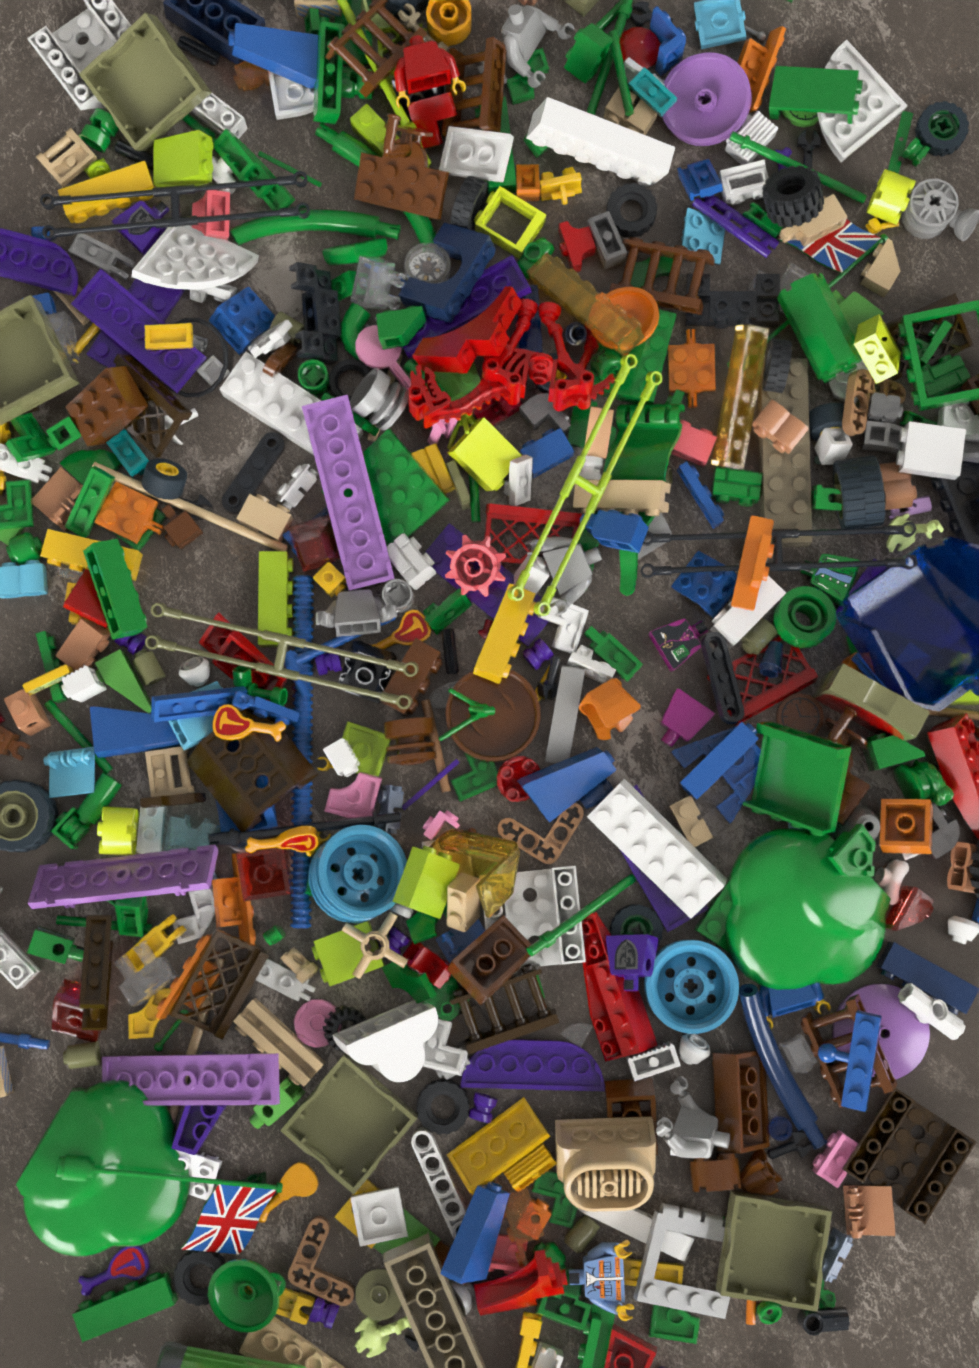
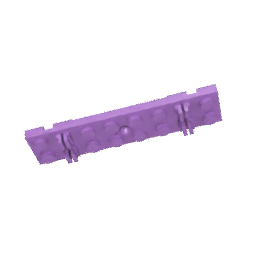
M348 395L301 406L349 591L395 579ZM350 488L353 491V495L345 497V489Z
M214 844L197 846V850L191 851L189 848H181L146 854L65 862L64 866H58L57 863L39 865L28 905L31 909L64 905L66 909L69 907L75 908L76 904L169 893H175L176 896H180V893L186 895L187 891L210 889L219 850Z
M278 1053L102 1057V1082L115 1079L116 1081H128L129 1086L136 1085L148 1098V1100L143 1101L144 1106L145 1104L146 1106L280 1104ZM186 1076H189L191 1078V1083L189 1085L186 1084Z

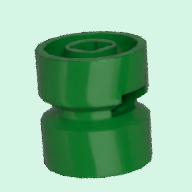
M342 67L341 98L353 99L355 95H358L359 99L373 100L374 91L365 98L359 92L364 85L362 82L363 78L353 68Z
M96 108L89 118L91 124L84 126L79 137L91 148L105 153L111 143L110 137H115L119 128L111 114Z
M313 359L301 364L298 369V379L301 387L315 397H320L327 393L330 386L326 366L319 360Z

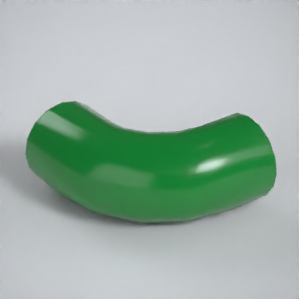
M352 302L341 322V340L345 350L354 359L361 361L356 354L355 342L371 314Z

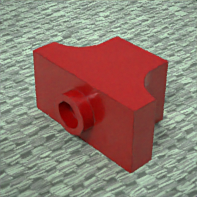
M568 221L559 223L558 233L562 242L559 243L561 254L563 257H567L572 274L580 272L582 261L587 257L595 255L596 246L590 228L587 226L577 229L572 227Z

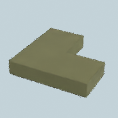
M450 461L446 463L447 470L453 481L455 492L463 511L471 507L470 496L456 461Z

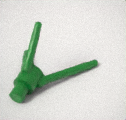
M450 688L448 690L449 693L470 705L468 708L470 717L441 735L438 739L442 741L479 718H486L488 715H494L495 707L476 702Z

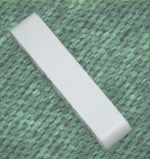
M421 1127L413 1133L412 1147L452 1237L455 1239L457 1234L456 1228L461 1225L467 1209L433 1133L428 1131L427 1128ZM420 1134H425L429 1138V1143L421 1146L416 1142V1137ZM429 1157H436L439 1160V1165L435 1168H430L426 1164V1160ZM440 1179H445L450 1186L446 1190H440L437 1188L436 1182ZM449 1202H456L459 1205V1210L454 1213L449 1212L446 1209V1205Z
M577 1208L582 1213L641 1242L647 1243L653 1219L652 1215L637 1208L626 1211L598 1212ZM665 1230L661 1251L681 1261H685L695 1238L692 1235Z

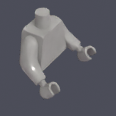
M515 4L508 9L509 17L501 29L503 44L506 48V61L522 77H528L530 87L536 88L541 85L540 82L545 80V75L541 71L531 72V67L527 62L546 33V29L553 32L556 30L561 39H568L571 36L565 32V29L573 31L575 28L571 23L558 24V20L534 6L525 5L522 7Z
M547 537L540 550L545 551L543 556L553 579L573 538ZM538 540L525 542V544H531L532 551L527 552L528 555H532ZM577 543L556 586L559 594L563 595L559 600L550 604L551 608L554 606L558 608V613L555 616L565 613L567 608L589 587L592 582L591 575H593L590 565L602 560L597 547L584 552L581 543Z
M358 588L349 591L348 589L347 592H340L337 600L333 601L326 611L316 612V625L321 624L328 628L335 627L337 637L381 633L380 622H388L393 617L398 616L395 604L385 605L379 597L373 596L371 590Z
M680 1076L670 1086L673 1094H679L678 1099L681 1105L674 1128L672 1122L667 1117H663L657 1122L656 1133L660 1137L664 1136V1141L670 1148V1155L682 1158H710L714 1146L728 1148L730 1133L718 1131V1119L698 1107L689 1092H685V1089L688 1088L686 1078Z

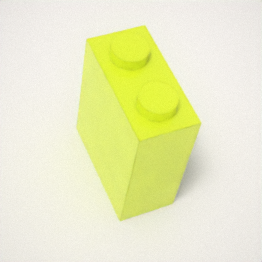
M480 418L469 428L470 433H464L447 453L485 491H497L505 483L504 478L509 473L510 461L522 455L485 418Z

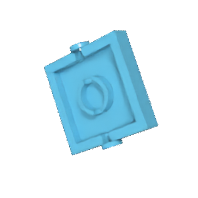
M703 0L694 2L696 17L694 23L699 34L701 49L746 40L745 12L741 9L740 0Z

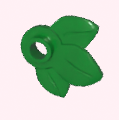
M451 974L449 980L444 983L441 989L432 985L436 995L426 1000V1002L436 1008L438 1017L445 1021L454 1019L460 1009L459 1003L451 1005L449 1001V995L453 994L452 991L458 988V983ZM445 1004H449L452 1007V1011L448 1014L443 1012Z

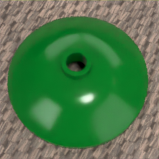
M234 1259L221 1265L213 1274L208 1287L209 1303L214 1314L224 1325L235 1331L248 1333L261 1330L272 1321L279 1307V1290L273 1276L262 1265L248 1259Z

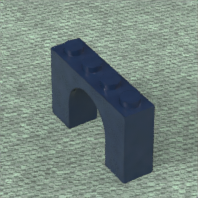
M444 222L433 242L438 251L445 256L462 261L460 269L452 278L442 283H428L409 277L398 296L405 308L409 306H422L426 316L451 323L459 313L466 298L471 294L475 283L482 276L488 262L494 257L496 248L489 235Z

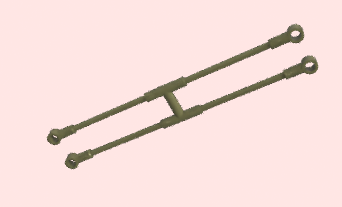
M162 602L151 606V613L155 617L183 618L260 636L262 639L278 642L274 666L260 662L253 663L177 645L176 642L163 640L156 634L148 636L145 640V645L149 649L161 648L174 652L177 650L253 668L258 672L298 681L299 679L379 698L380 701L397 704L400 709H407L412 704V697L408 694L379 693L303 675L298 671L283 667L288 645L299 648L307 647L387 666L388 669L404 672L408 677L415 676L419 671V666L414 661L404 663L307 642L306 639L268 630L260 631L183 613L182 610L167 607ZM157 606L161 607V614L156 611ZM151 638L156 640L155 646L151 644ZM408 665H412L415 668L414 673L408 671ZM401 698H406L408 705H403Z

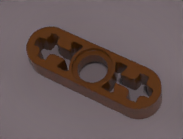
M289 342L284 344L271 354L262 372L274 378L292 362L298 347Z

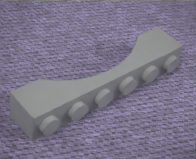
M867 421L862 450L897 454L898 451L902 450L903 442H899L901 428L905 427L892 423ZM979 434L965 435L962 461L979 463Z

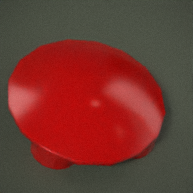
M632 27L622 33L619 43L623 62L631 58L646 69L657 63L660 42L651 30L643 27Z
M516 756L508 759L499 768L497 774V787L500 793L511 802L530 799L517 780L539 771L540 768L534 760L525 756Z

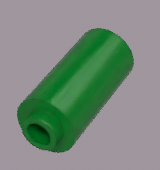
M102 772L95 783L94 793H88L77 809L76 813L79 814L78 820L88 826L91 823L96 825L102 816V808L109 806L122 787V784L110 775Z

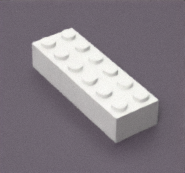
M549 97L533 112L526 139L531 140L537 146L550 147L558 154H568L575 157L579 162H589L596 165L600 170L612 171L617 173V176L620 178L633 179L638 181L639 185L645 187H652L668 174L675 150L674 146Z
M245 351L220 387L222 395L314 455L301 406L320 402L321 400L280 373L274 378L263 373L262 370L265 364ZM356 425L358 437L360 439L363 435L362 428Z
M625 779L587 816L690 918L698 913L727 882V878Z

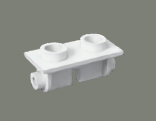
M309 464L298 465L291 473L293 478L289 483H284L277 491L278 496L275 500L279 502L284 500L283 506L289 510L292 507L295 508L304 497V494L298 489L302 487L308 492L317 481L318 473L312 468L308 471Z

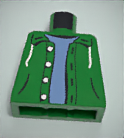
M825 553L819 559V562L860 561L854 558ZM807 560L804 561V563H813ZM860 567L801 569L800 573L812 577L810 587L822 591L832 602L844 607Z
M38 926L34 931L27 953L65 964L68 958L82 962L84 947L74 945V937ZM62 944L64 951H58L55 945Z

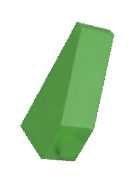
M119 649L95 662L98 668L95 672L101 682L105 681L107 685L151 714L152 702L124 651Z

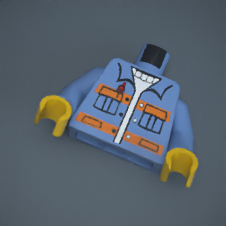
M624 1240L620 1244L617 1242H601L588 1251L587 1256L583 1257V1269L569 1270V1284H584L585 1297L589 1298L590 1302L605 1311L618 1315L623 1321L633 1319L632 1316L627 1315L626 1309L633 1310L634 1305H622V1303H625L623 1259L632 1254V1252H626L623 1247L628 1246L630 1242L628 1240Z

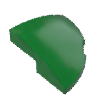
M102 449L80 450L67 456L60 462L82 485H84L94 462L115 471L122 466V463L114 453Z

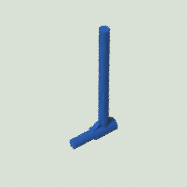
M393 617V618H392L390 621H388V622H384V623L380 622V625L383 626V625H385V624H388V623H390V622L396 620V617ZM362 635L335 637L320 645L336 648ZM309 649L298 655L290 650L286 652L284 666L286 669L301 672L302 663L325 652ZM293 680L301 698L310 694L303 680Z

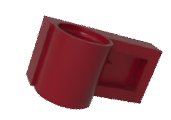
M503 397L500 398V401H496L493 398L490 404H483L481 410H473V414L476 419L485 418L495 427L519 412V408L523 403L520 400L517 405H510Z

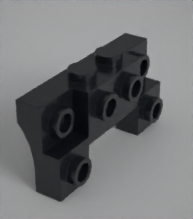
M296 262L289 266V271L296 272L297 279L296 282L291 284V289L307 291L302 294L305 330L295 334V339L302 340V350L296 352L297 357L319 360L323 364H332L338 361L336 338L341 336L338 292L332 290L330 271L319 270L316 265Z
M687 274L686 294L689 292L693 274ZM703 274L697 295L704 305L702 315L686 312V326H714L717 329H724L728 326H737L740 329H747L751 326H778L779 301L777 298L780 293V274H756L755 291H710V274Z

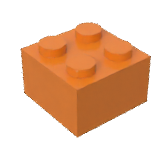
M881 799L880 848L883 853L932 854L933 806L931 800Z

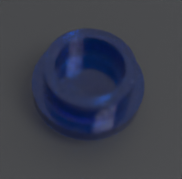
M776 1116L770 1120L768 1132L773 1139L784 1141L792 1134V1124L786 1117Z

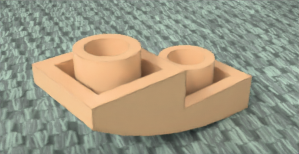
M591 406L585 444L603 408ZM613 409L608 410L587 456L607 457Z

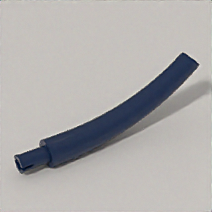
M744 984L739 988L740 1000L749 1032L763 1067L797 1130L803 1129L814 1150L818 1149L828 1142L815 1123L818 1117L799 1088L780 1052L767 1021L757 986L754 984Z

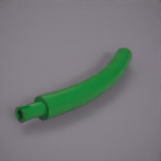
M320 123L321 129L318 127L315 132L317 137L333 145V152L359 167L361 153L378 155L347 132L342 131L338 133L325 125V123ZM403 211L415 231L421 248L435 249L436 246L433 239L436 233L429 217Z
M310 209V216L306 219H301L298 216L261 217L229 229L232 238L239 246L262 237L297 231H330L376 239L377 235L398 240L401 225L381 222L379 216L359 212ZM300 210L299 212L303 214L307 210Z

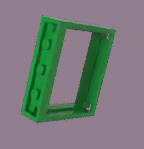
M979 300L903 315L898 324L899 336L904 338L905 346H902L903 358L908 360L910 368L907 369V378L909 383H913L914 392H911V398L914 406L917 405L918 411L979 400V388L927 398L912 323L976 311L979 324Z

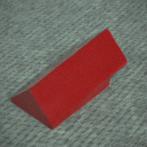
M220 613L216 614L215 618L213 619L217 621L230 623ZM209 625L199 641V644L211 653L274 666L239 631ZM215 659L212 661L215 666L233 680L232 670L239 665ZM251 668L252 682L256 683L260 689L272 691L274 687H283L289 680L258 672L256 669Z

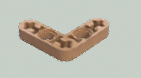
M866 369L851 372L848 377L842 419L843 431L848 436H855L865 431L869 399L876 392L875 381ZM888 378L878 383L880 386L879 393L885 394L886 397L888 395L899 396L901 399L900 404L905 401L906 391L903 385ZM855 397H857L860 402L859 408H857L854 404Z
M577 803L571 805L569 809L576 807L579 814L578 818L574 817L570 821V824H574L573 828L571 829L567 824L559 822L561 818L565 821L567 820L569 813L566 812V809L558 816L545 839L511 818H505L499 822L498 833L502 838L542 863L552 864L559 858L584 816V811ZM503 823H513L512 828L517 832L519 827L524 830L519 835L517 842L512 840L515 837L512 833L503 834L504 829L501 827ZM562 826L567 830V837L564 840H557L555 838L554 830L557 827ZM526 834L532 835L535 839V844L531 848H526L521 843L522 837ZM539 840L544 842L541 845L544 849L553 848L552 853L555 855L553 859L548 858L545 860L543 858L544 853L539 850L537 855L532 852L537 848Z
M314 1217L306 1229L291 1264L288 1279L296 1287L337 1305L347 1306L352 1302L355 1295L353 1285L346 1280L314 1267L330 1231V1223L325 1217ZM321 1222L325 1232L321 1231L319 1233L317 1241L308 1239L307 1236L309 1235L312 1238L315 1232V1228L312 1226L318 1225ZM308 1244L316 1249L315 1256L310 1258L304 1256L302 1252L303 1247ZM299 1268H302L303 1274L310 1277L311 1272L314 1273L310 1285L306 1284L308 1278L301 1277L300 1280L296 1279V1274L293 1270L298 1271ZM323 1277L327 1279L328 1287L325 1290L316 1288L315 1280L317 1278ZM333 1282L337 1283L335 1289L339 1291L347 1288V1294L350 1297L345 1296L344 1299L339 1298L340 1293L335 1290L332 1295L328 1294Z

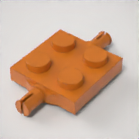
M690 329L686 330V343L682 345H668L669 393H675L677 389L685 392L684 394H688V408H692V399L693 408L698 407L697 394L705 391H715L716 389L714 344L696 343L695 329L691 330V338Z
M117 481L107 495L94 521L95 524L135 544H138L142 534L148 529L159 535L162 533L161 530H164V525L152 521L153 514L159 503Z

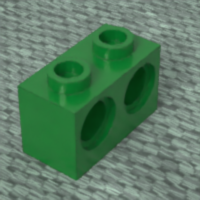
M147 896L116 899L115 910L119 935L143 937L149 915Z

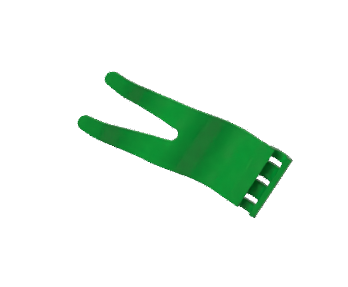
M620 404L616 410V424L619 431L608 451L603 472H606L629 424L626 418L627 412H630L629 420H631L638 404ZM684 404L644 405L615 464L610 480H662L665 482L670 455L681 435L683 424L680 423L679 414L685 411ZM647 412H650V413H649V421H650V423H647V420H646V414H647ZM667 412H670V414H669V421H670V423H667V420H666V414H667ZM638 512V515L642 517L643 522L647 526L655 518V516L645 515V512ZM584 528L578 543H581L584 552L595 547L598 548L599 541ZM620 549V592L625 596H629L635 591L638 553ZM594 563L590 565L592 571H593Z

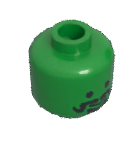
M610 348L601 349L592 357L590 362L591 370L600 381L606 379L611 373L614 374L613 377L616 379L621 368V357Z

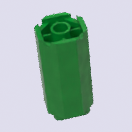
M811 273L791 283L792 289L788 292L785 288L780 291L777 299L817 378L827 383L835 379L836 375L843 371L845 374L854 371L857 368L856 364L862 360L854 345L855 336L823 274L819 273L817 276L816 273Z

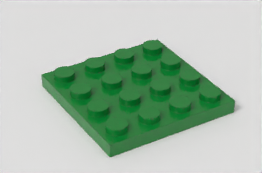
M387 429L363 452L386 547L393 543L401 534L405 533L409 538L450 501L391 429ZM350 488L344 490L345 497L353 495V491Z

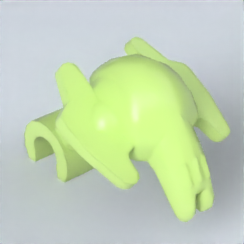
M905 513L902 516H896L889 525H903L906 522H911L906 521L909 514ZM932 520L927 524H915L916 532L911 537H904L902 534H891L887 540L886 547L889 549V552H893L896 545L900 543L897 551H902L915 542L916 533H925L931 539V533L934 530L938 529L940 532H943L944 529L938 520ZM910 526L904 527L905 532L912 533Z
M407 1316L385 1326L377 1324L381 1320H373L366 1317L355 1328V1332H360V1338L355 1344L357 1352L361 1353L368 1348L370 1351L366 1357L370 1358L385 1351L386 1344L390 1338L389 1334L396 1332L399 1335L403 1329L411 1328Z

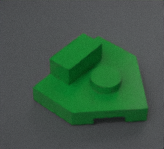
M856 824L850 832H843L829 847L831 854L828 858L841 875L874 876L875 866H872L873 852H875V841L863 824Z

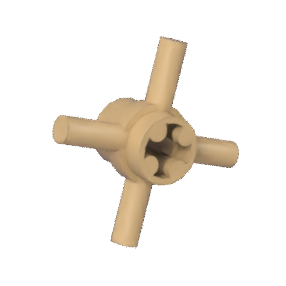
M389 912L378 931H371L366 934L346 922L342 931L361 942V951L363 953V957L352 975L361 979L371 960H379L383 957H386L402 968L405 967L408 959L391 950L387 938L388 932L398 917L397 915ZM378 939L382 947L380 950L377 949L372 952L369 941Z

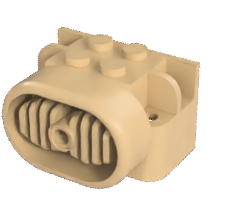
M652 1117L555 1120L557 1176L564 1183L567 1199L575 1207L590 1212L626 1211L640 1207L650 1198L654 1189L653 1175L656 1170V1137Z

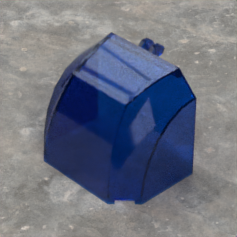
M951 536L944 538V543L931 547L923 544L913 549L902 558L910 554L916 556L918 564L912 570H906L904 567L886 568L843 599V610L837 613L840 624L861 657L889 690L924 709L939 712L969 690L979 696V545ZM906 559V564L908 566L914 565L912 559Z

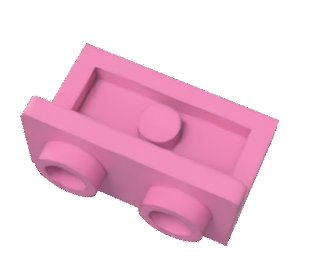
M448 810L445 813L439 811L435 818L430 816L422 827L426 830L423 835L433 840L445 822L458 829L460 826L457 823L459 818Z
M840 1130L836 1134L832 1133L829 1136L823 1154L819 1153L812 1164L814 1166L812 1171L836 1188L840 1186L848 1174L842 1168L858 1144Z

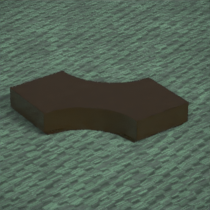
M206 793L140 799V805L142 808H158L203 803L206 801Z

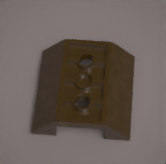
M246 708L240 711L243 717L255 722L275 724V719L268 716L267 718L258 717L253 714V710ZM284 730L281 732V739L279 741H276L271 734L253 731L241 739H236L239 741L240 746L235 752L228 751V744L232 740L221 739L212 732L199 742L187 761L188 765L241 832L250 831L261 822L262 818L260 815L296 786L302 789L319 775ZM261 776L268 777V785L264 788L256 786V781Z
M895 1088L894 1091L889 1093L842 1169L867 1186H892L893 1203L925 1225L977 1142ZM915 1125H921L923 1128V1134L919 1138H914L911 1135V1130ZM889 1166L897 1168V1175L892 1179L887 1178L885 1175V1171Z

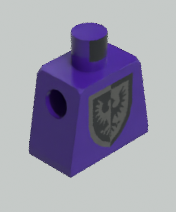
M161 200L152 208L144 201H139L114 218L112 223L114 225L155 221V219L163 218L170 210ZM148 227L117 231L144 256L167 228Z
M648 934L606 936L611 975L624 977V991H638L639 977H651L653 974L658 938Z

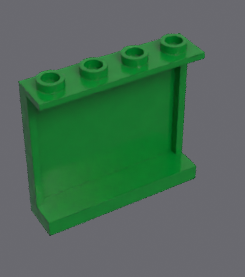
M773 721L757 723L756 733L763 735L752 800L743 802V806L752 808L751 811L757 814H768L775 821H787L794 828L811 830L810 833L816 836H825L827 833L835 832L851 747Z

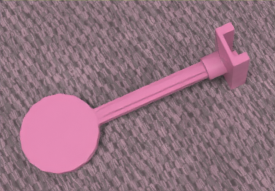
M377 325L364 328L358 334L355 342V350L359 359L366 366L372 368H388L400 384L409 389L411 380L396 362L400 356L401 347L383 350L378 337ZM451 418L450 422L446 423L444 419H440L438 423L432 425L433 429L427 442L430 445L437 444L442 434L447 439L451 437L458 420Z

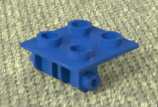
M477 919L466 932L452 928L435 940L448 962L451 963L456 956L485 932V929L479 919Z

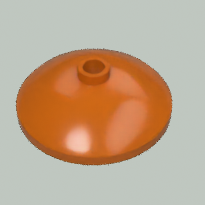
M618 288L605 294L596 303L590 315V328L595 339L607 348L616 350L633 348L647 340L656 329L659 321V308L654 297L641 288Z

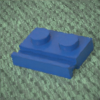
M709 159L689 164L683 170L681 167L677 168L678 176L691 201L694 200L695 196L700 195L702 198L723 191L722 183Z

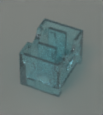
M185 814L184 818L170 816L163 851L189 848L191 851L197 850V846L209 845L208 833L221 832L220 825L209 823L210 819L204 818L201 826L193 829L190 825V815Z

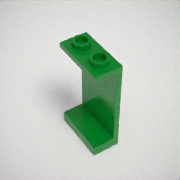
M776 66L769 102L770 119L779 120L780 110L847 114L848 124H852L853 116L858 115L859 101H856L857 94L861 95L863 80H859V70Z

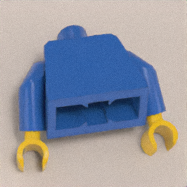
M820 983L797 989L777 990L762 985L759 988V996L767 1021H769L770 1029L773 1028V1022L769 1017L770 1013L771 1017L774 1018L813 1006L814 1010L821 1015L819 1008L822 1004L825 1005L826 1010L829 1011L831 1009L830 1004L823 1000L825 996Z

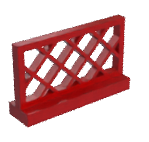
M486 504L484 539L487 536L490 537L491 533L494 538L490 540V544L496 540L504 550L501 553H507L510 557H505L501 562L522 564L528 554L526 553L520 559H515L509 550L517 543H520L526 552H531L532 549L529 551L522 542V539L532 532L538 540L540 537L534 529L540 524H547L553 510ZM559 511L553 525H558L559 527L556 529L551 527L550 530L552 532L547 537H552L553 535L560 537L557 532L564 526L573 527L571 537L573 538L579 527V518H581L582 513ZM492 518L501 519L506 526L497 535L491 529ZM506 520H512L513 522L508 524ZM518 521L524 522L529 528L520 538L511 528ZM528 522L537 523V524H535L533 527H531V525H530ZM509 529L516 538V541L506 548L499 537Z
M779 636L771 641L782 642L784 640ZM769 643L760 653H765ZM790 645V654L782 653V658H786L788 661L786 669L780 673L784 674L783 680L777 685L768 683V677H766L765 682L751 678L754 667L759 668V663H755L757 655L753 653L746 654L732 662L734 673L740 664L751 666L749 677L735 674L736 679L747 681L745 692H740V696L743 697L744 716L740 721L733 724L734 727L817 681V673L814 669H811L799 648ZM790 660L800 662L805 670L799 673L788 671ZM750 682L763 685L762 693L758 696L747 694ZM727 710L729 716H732V712Z

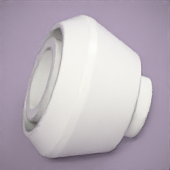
M203 657L188 659L180 666L179 676L189 685H194L195 687L202 686L210 676L209 661Z
M952 916L948 919V934L953 936L952 940L966 945L967 941L972 942L979 933L978 923L958 916Z
M684 1034L680 1040V1058L689 1065L698 1064L709 1057V1044L699 1035Z

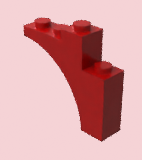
M505 286L495 301L475 319L446 334L422 338L412 356L421 365L423 371L425 367H428L433 372L467 373L477 356L501 355L510 339L506 331L521 307L522 301L512 286Z
M545 1250L535 1251L532 1261L520 1270L492 1281L474 1285L477 1310L480 1316L538 1305L537 1298L564 1294L563 1285H568L565 1269L560 1270L559 1262L552 1263V1258H547Z

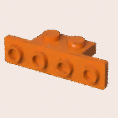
M783 26L769 33L765 47L751 38L745 40L737 63L746 73L751 87L752 101L749 113L756 111L762 103L761 97L769 83L771 69L776 64L778 50L784 42L783 36L786 28Z
M753 515L750 517L732 597V607L750 611L755 609L762 580L767 581L770 567L765 566L767 558H772L775 545L770 544L774 520Z
M246 852L233 853L232 866L234 877L212 880L216 927L238 925L239 939L255 945L256 932L253 929L252 921L254 909L250 900L252 887L248 880L249 860L246 857Z
M207 934L199 939L195 947L197 951L183 965L184 971L182 975L172 982L170 994L167 998H163L157 1006L158 1013L155 1017L159 1020L166 1019L212 934ZM209 960L205 961L203 965L204 973L217 969V965ZM220 974L206 978L209 988L214 987ZM203 980L193 983L191 987L192 994L206 990ZM208 995L194 999L197 1010L201 1008ZM192 1001L184 1003L194 1010Z

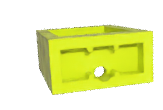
M499 186L496 192L492 191L488 196L487 206L484 211L480 210L474 219L475 231L489 235L494 244L520 259L526 245L533 243L546 223V214ZM501 202L531 220L517 244L512 243L486 227Z
M880 314L858 324L854 345L875 383L877 384L898 374L901 352ZM882 337H887V340L883 341Z

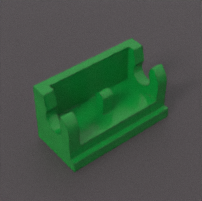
M822 485L811 486V509L841 511L842 504L837 502L831 503L832 496H829L833 495V493L840 494L841 492L834 488H822Z

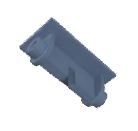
M382 785L378 795L380 811L377 815L396 813L393 812L394 808H402L404 794L402 787ZM400 822L378 824V828L387 833L397 834V830H400Z
M834 1227L828 1237V1244L822 1261V1279L831 1283L833 1279L837 1278L843 1265L842 1262L838 1261L839 1256L846 1259L853 1246V1238L843 1234Z

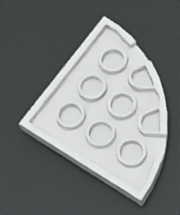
M848 40L844 41L837 48L824 69L859 70V80H863L861 95L857 94L856 101H859L858 115H854L852 124H848L847 114L817 112L824 138L840 162L845 160L901 114L908 106Z
M192 225L168 227L133 268L132 277L145 283L174 289L211 288L227 284L245 275L258 263L259 255L228 240L205 236L201 231L192 228Z

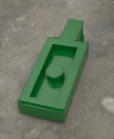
M592 626L585 631L584 635L592 642L589 647L593 649V652L612 668L616 669L615 672L626 682L642 667L643 663L610 633H606L604 630L599 633Z

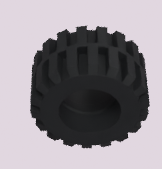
M799 165L798 167L789 166L786 169L782 168L779 172L771 174V178H767L762 187L767 216L771 219L772 223H778V226L783 227L786 225L787 227H793L797 225L798 227L805 222L809 223L823 209L824 197L820 176H818L816 171H812L810 167L804 168V166Z

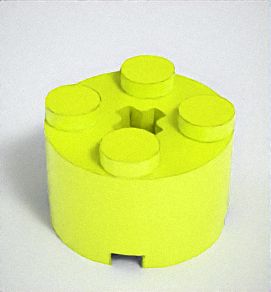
M885 169L877 183L878 186L875 192H873L867 213L897 225L902 214L901 211H905L910 198H907V193L911 194L916 181Z
M103 807V822H98L97 835L102 836V840L99 843V854L135 855L137 848L136 834L139 826L138 809Z

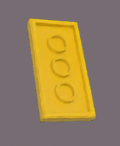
M523 1097L493 1119L491 1123L485 1125L449 1152L447 1157L469 1193L473 1195L477 1185L488 1184V1182L492 1181L548 1139L550 1135L527 1100Z

